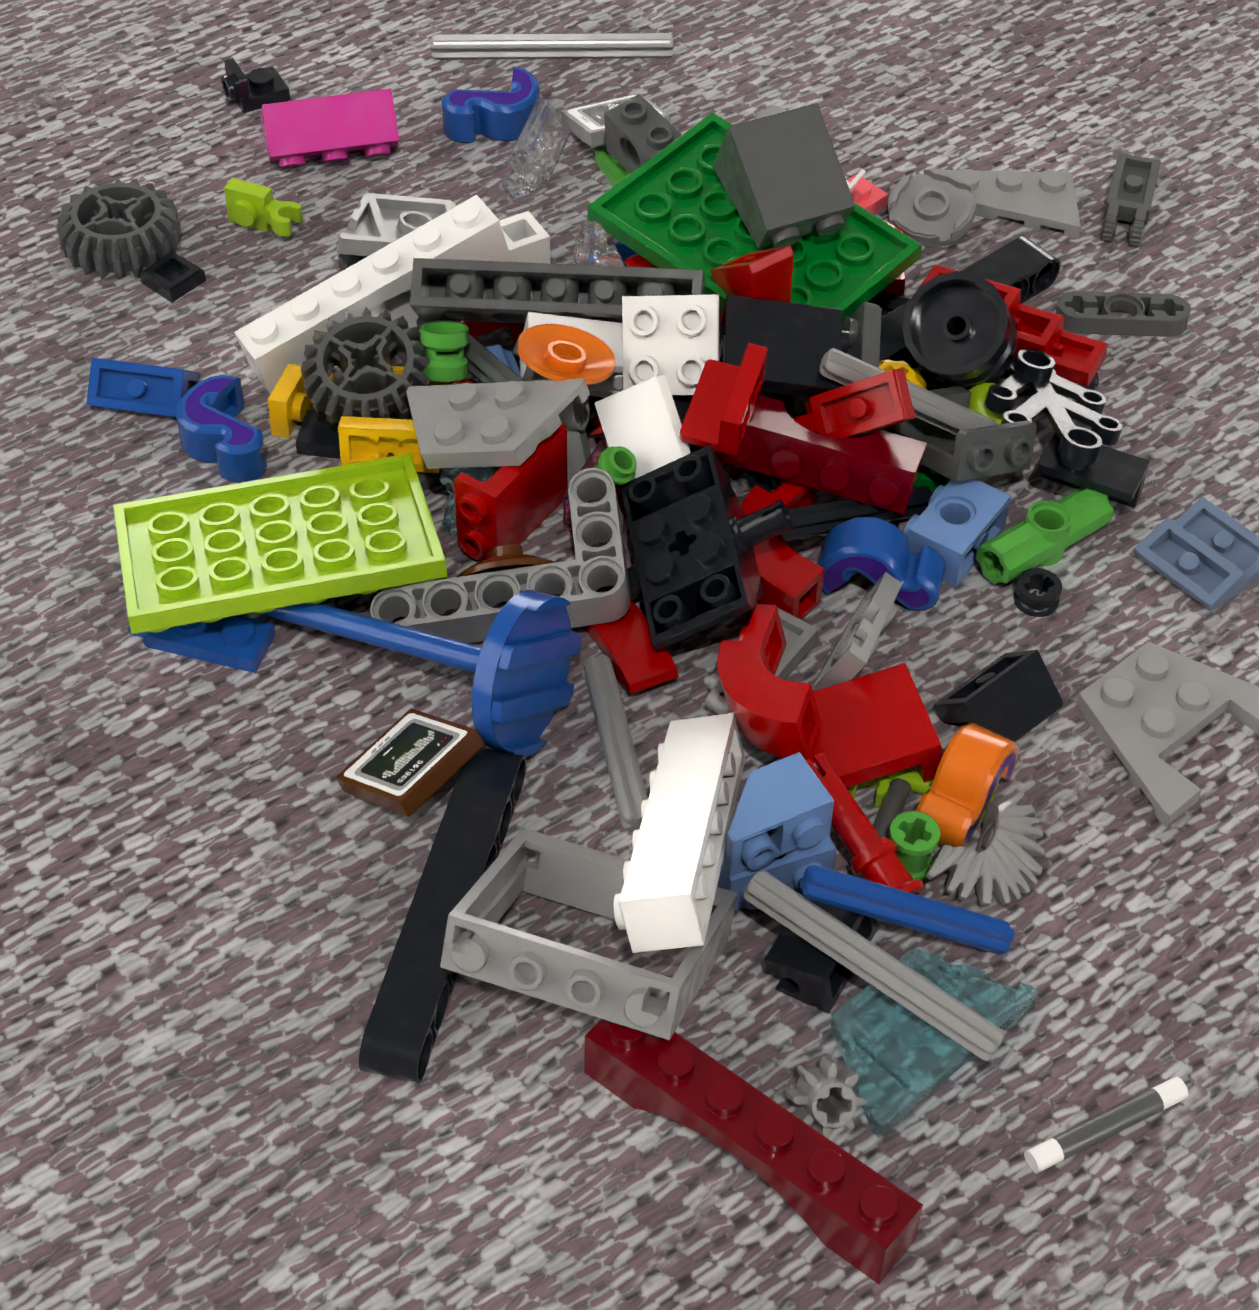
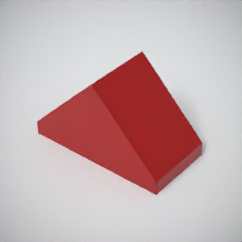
M791 246L749 252L710 270L714 281L726 294L791 303L794 259Z

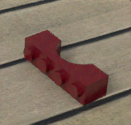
M758 395L737 456L716 450L715 452L722 462L905 514L917 484L927 443L884 430H877L859 438H835L821 435L795 422L788 415L783 401Z

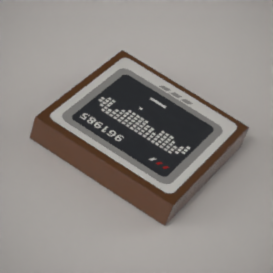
M410 708L335 778L344 792L409 817L485 744L476 729Z

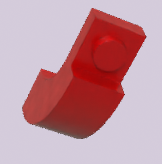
M756 604L748 626L745 625L741 629L739 641L721 640L717 657L718 673L729 711L734 713L740 733L759 749L780 758H786L800 752L803 758L807 760L821 724L811 683L791 682L775 676L787 645L777 605Z

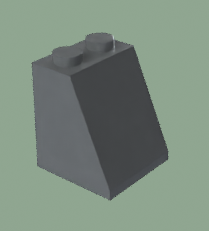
M818 103L729 126L713 166L758 248L771 244L775 248L790 246L798 242L803 235L817 232L819 236H826L841 230L845 226L846 221L855 208V203Z

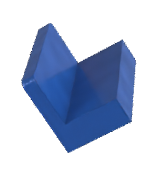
M92 357L86 405L177 417V404L187 392L188 382H199L200 373L184 369Z

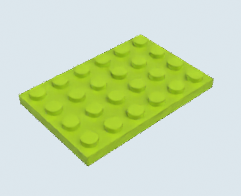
M411 453L113 505L131 634L142 632L157 633L165 631L170 627L197 622L213 623L230 616L252 612L267 613L285 606L302 603L317 604L329 598L357 593L372 594L380 589L448 577L446 559Z

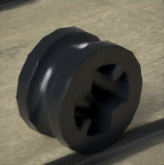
M1041 568L1023 571L1018 576L1013 597L1016 607L1026 615L1033 617H1045L1053 614L1057 610L1060 601L1059 598L1062 592L1061 580L1056 574ZM1031 589H1037V590H1039V594H1040V595H1041L1043 592H1045V593H1047V594H1046V596H1037V595H1036V593H1037L1036 590H1034L1032 593H1030L1029 590H1031Z

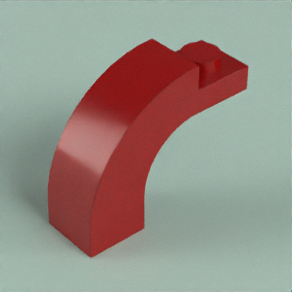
M782 480L778 488H774L770 493L755 485L743 500L741 507L746 516L773 504L779 499L784 502L787 509L815 505L816 489ZM777 537L753 546L764 590V595L757 604L777 605V608L803 620L821 602L825 569L798 554L785 541H779Z

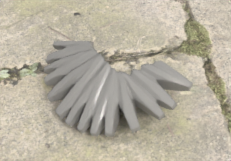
M1019 790L989 802L983 821L982 834L979 837L976 849L967 851L966 847L943 845L937 851L926 877L931 880L949 870L950 874L946 892L952 894L958 887V899L964 901L975 885L980 905L983 906L991 904L992 893L1002 905L1009 904L1011 899L1015 902L1022 897L1020 892L1027 895L1031 891L1027 883L1035 886L1038 880L1034 875L1040 876L1043 869L1031 856L1043 857L1045 849L1032 840L1043 837V830L1034 827L1040 823V820L1028 817L1036 812L1032 805H1016L1025 794Z

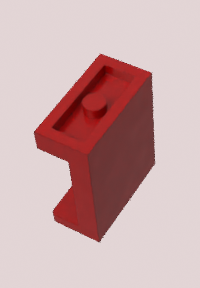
M561 425L550 437L542 440L537 445L536 451L520 466H502L486 482H481L463 472L454 479L457 544L468 556L474 559L486 560L492 558V549L494 547L508 544L521 545L568 497L566 426Z
M906 663L813 691L821 724L809 758L815 763L814 755L824 753L846 788L914 766L918 767L924 783L934 780L938 765L943 756L942 746Z

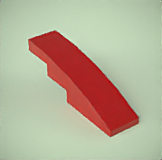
M935 264L920 286L935 276L955 272L956 270ZM985 279L995 286L1016 321L1019 340L1014 358L1017 357L1018 352L1022 349L1043 351L1055 360L1054 369L1056 375L1088 387L1106 358L1107 343L1064 331V316L1021 304V289Z

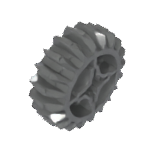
M118 178L115 183L105 184L100 181V185L96 188L85 186L82 195H70V203L61 206L62 214L57 217L59 242L65 257L70 259L73 267L81 266L85 275L97 271L101 279L105 278L109 273H115L121 279L124 272L130 271L138 277L141 268H148L169 253L176 252L177 243L180 240V220L173 200L167 197L165 190H155L153 183L140 186L137 179H133L129 183H122Z
M365 307L362 316L353 318V315L346 309L343 322L338 323L328 318V323L326 324L328 332L314 330V344L305 345V361L302 362L301 366L302 378L305 380L303 386L305 394L311 399L315 411L318 414L325 413L327 421L332 426L340 422L341 416L408 419V409H410L406 393L408 387L431 386L430 379L422 373L427 368V365L430 364V359L424 357L425 347L420 341V331L417 327L409 328L408 321L405 320L403 315L392 321L391 315L386 308L378 317H374L371 311ZM395 355L406 364L400 376L393 372L391 360ZM335 365L340 367L343 372V381L339 386L330 380V375Z

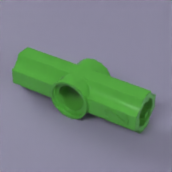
M1081 487L1057 502L1044 500L1033 503L1028 509L1025 520L978 547L976 560L981 566L983 576L996 585L999 582L1008 583L1018 577L1023 571L1032 569L1035 566L1043 567L1057 564L1063 557L1064 549L1111 522L1114 509L1109 503L1108 495Z

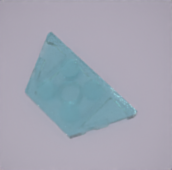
M915 948L899 960L1003 1031L1030 1009L1036 1001L1038 991L1031 985L1021 982L1018 990L985 980L986 971L965 964H950L940 956ZM871 984L832 1015L831 1030L846 1067L851 1068L859 1076L854 1088L856 1092L867 1100L866 1105H863L862 1108L871 1131L878 1138L975 1056V1054Z

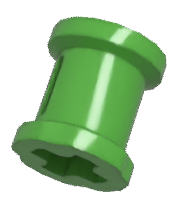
M906 811L897 815L892 820L889 837L890 840H894L897 844L898 850L896 854L913 879L925 880L927 879L926 874L934 860L931 853L937 848L940 840V828L934 818L926 813Z

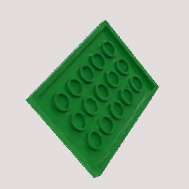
M712 112L587 206L589 221L658 268L703 270L706 282L705 295L718 294L719 309L722 310L727 294L714 281L710 270L749 252L775 247L773 244L760 248L757 247L715 172L713 163L728 128L732 124ZM855 203V208L841 230L826 236H819L817 232L803 235L798 242L790 245L794 254L791 303L842 309L843 321L845 317H850L862 303L869 302L917 262L921 256L922 245Z

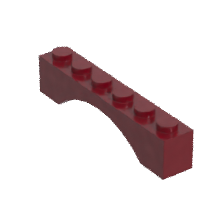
M600 1019L585 1035V1074L634 1109L650 1111L675 1120L730 1152L781 1195L809 1225L823 1245L877 1284L882 1282L915 1241L923 1207L922 1203L676 1032L673 1033L670 1040Z

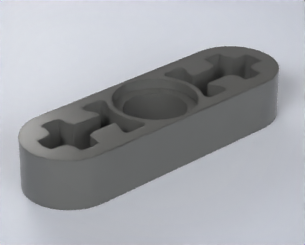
M1070 291L1064 293L1058 299L1056 314L1064 316L1063 330L1071 333L1159 337L1181 335L1187 328L1191 312L1190 305L1186 300L1172 294ZM1124 311L1133 317L1122 318L1113 315L1112 312Z

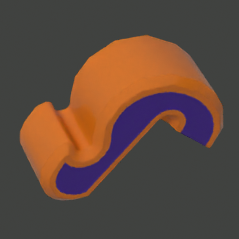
M975 723L962 726L953 736L941 758L929 792L922 795L916 811L926 813L934 818L939 825L941 835L938 845L967 847L1000 778L1010 781L1018 759V750L1014 741Z

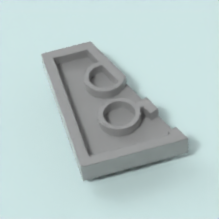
M1011 169L1002 171L946 170L965 179L971 187V193L975 196L976 202L975 216L992 220L1001 217L1024 221V227L1040 230L1041 226L1064 230L1063 236L1079 239L1081 223L1072 172H1059L1055 170L1029 172Z
M885 572L864 595L812 684L813 691L859 677L856 674L867 664L868 659L879 644L877 639L880 632L887 627L899 606L894 604V601L903 583Z

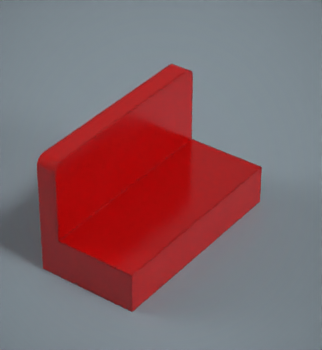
M748 343L740 367L712 359L706 361L680 429L679 439L682 442L701 447L711 444L716 451L737 456L764 381L768 353L767 347Z

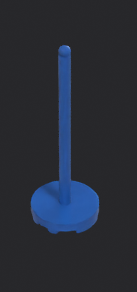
M534 590L522 591L504 605L494 619L482 647L321 603H302L276 608L267 613H258L475 673L472 688L474 727L485 746L514 755L519 754L526 757L533 755L547 743L548 740L541 739L540 737L549 725L556 709L568 706L575 685L566 682L571 655L579 654L581 646L580 633L571 631L570 619L565 607L571 604L565 598Z

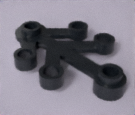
M1036 349L1020 350L1017 357L1009 365L1008 372L1011 376L1001 384H994L989 387L984 403L985 406L992 412L1003 414L1001 424L1026 420L1033 422L1045 413L1060 439L1058 446L1060 462L1072 470L1083 471L1088 469L1089 465L1096 462L1102 444H1117L1123 428L1122 423L1114 417L1102 415L1107 401L1102 393L1086 389L1056 375L1054 369L1055 360L1049 354ZM1025 389L1031 390L1034 395L1017 409L1013 410L1017 395ZM1056 392H1058V393H1060V394H1063V395H1065V396H1067V397H1069V398H1072V399L1076 400V402H1074V401H1072V400H1070V399H1068V398H1066V397H1064V396H1062V395H1059V394H1057ZM1071 418L1090 426L1091 430L1075 426Z

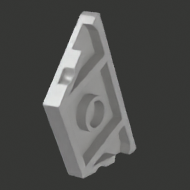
M365 193L359 202L358 209L354 210L349 219L347 230L340 233L337 254L369 256L457 205L451 200Z
M584 378L568 379L559 382L554 380L410 386L406 391L420 454L427 469L520 466L536 451L537 445L542 440L550 437L562 425L559 414L572 401L583 404L590 395Z

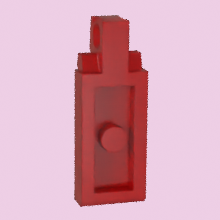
M894 369L809 397L810 401L805 403L807 414L793 418V420L804 428L821 435L835 438H855L915 419L916 417L904 369Z

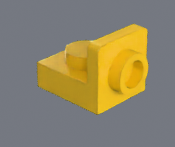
M288 363L268 398L271 435L290 439L298 422H303L307 409H314L311 399L305 394L303 386L305 380L302 378L300 365ZM331 373L330 380L334 383V375Z

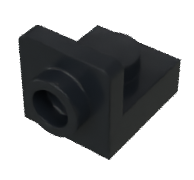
M233 57L224 60L226 76L221 77L224 94L228 101L235 100L243 113L261 109L263 104L290 100L289 87L274 66L257 68L250 73L244 74Z

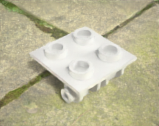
M719 295L622 296L623 390L652 377L665 374L672 395H694L706 361L709 359L719 361Z

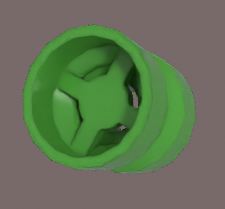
M449 321L430 322L420 326V341L425 347L424 357L430 359V364L427 365V368L422 373L431 381L452 382L467 378L468 359L464 356V347L469 343L468 326Z

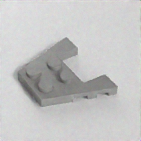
M1149 641L1080 692L1078 696L1077 707L1109 752L1111 754L1116 753L1129 771V780L1138 792H1144L1154 806V815L1166 827L1198 802L1201 789L1164 761L1166 757L1225 711L1259 735V686Z

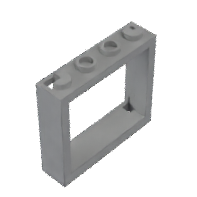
M522 828L449 913L440 967L670 1040L728 942L738 893L717 887L713 905L717 907L710 916L704 945L691 947L674 976L670 978L497 924L522 891L615 920L614 896L622 892L624 885L623 866L625 861L630 860ZM527 849L540 852L539 864L528 861ZM651 987L667 992L663 1000L650 996Z

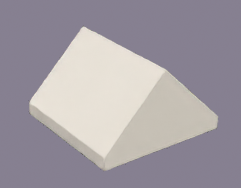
M665 374L652 377L594 403L608 447L622 446L629 449L635 456L636 472L633 479L690 454L688 443L682 442L679 439L682 425Z

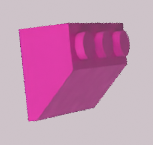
M391 88L263 104L261 107L260 122L269 163L279 162L281 169L306 165L305 158L322 156L323 163L348 160L347 153L364 151L367 158L391 154L390 147H396L399 142Z

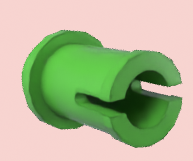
M612 446L606 448L599 455L598 463L593 468L606 471L612 477L616 487L627 484L634 478L636 459L629 449L622 446Z

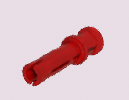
M824 753L814 755L815 763L810 758L807 759L808 765L834 799L831 826L853 856L850 863L856 876H863L868 881L920 895L926 889L925 884L921 879L914 880L896 854L898 846L894 840H890L888 837L881 838L828 762Z

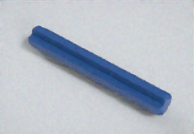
M808 866L800 882V890L806 899L999 955L1009 950L1010 943L1014 939V929L1010 927L1007 921L821 866Z

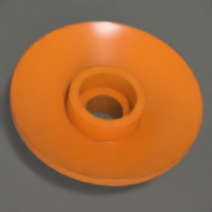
M541 324L530 327L522 332L517 344L518 354L529 368L549 380L557 382L584 378L587 385L600 383L612 375L616 363L612 350L602 340L584 330L567 325Z

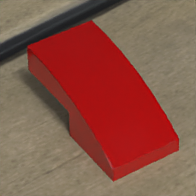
M632 600L627 613L619 620L586 626L590 637L611 659L616 679L630 694L679 677L678 669L667 648L664 647L657 650L653 646L648 619Z

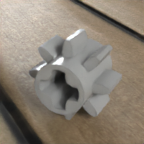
M827 1056L822 1057L820 1067L806 1069L799 1065L797 1070L800 1077L796 1087L785 1090V1095L792 1102L801 1105L794 1115L808 1125L815 1121L816 1130L828 1139L832 1128L845 1126L852 1130L855 1127L852 1118L856 1108L866 1105L867 1102L858 1092L851 1089L859 1079L858 1074L849 1067L843 1068L837 1074L836 1064ZM830 1088L834 1090L833 1096H829ZM818 1099H823L821 1107L817 1104Z

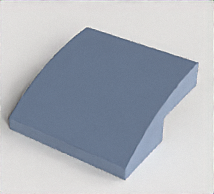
M1203 496L1175 522L1167 517L1133 549L1134 555L1209 611L1222 606L1259 579V536Z

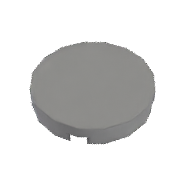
M936 168L924 169V174L913 176V173L904 176L892 188L888 199L889 223L895 227L902 228L905 235L927 247L946 246L961 239L972 227L976 215L975 196L971 193V187L966 180L951 171Z

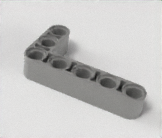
M587 468L575 474L569 482L568 494L575 560L390 587L379 592L372 600L370 606L371 616L387 622H392L398 617H406L401 622L395 624L465 643H474L485 640L494 619L503 608H492L493 606L503 601H509L522 591L534 590L550 595L562 594L560 597L570 602L571 605L565 607L569 615L571 628L619 620L630 608L631 595L621 514L612 477L602 469ZM593 499H601L599 502L587 503ZM599 542H607L606 545L601 547H591ZM604 586L614 587L607 592H596ZM458 609L451 615L441 616L447 610Z

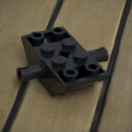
M711 444L635 478L627 484L620 485L635 556L634 566L627 569L631 600L643 596L652 644L657 650L750 611L763 597L764 590L753 546L794 530L791 515L781 499L745 516ZM604 586L596 592H607L614 587Z

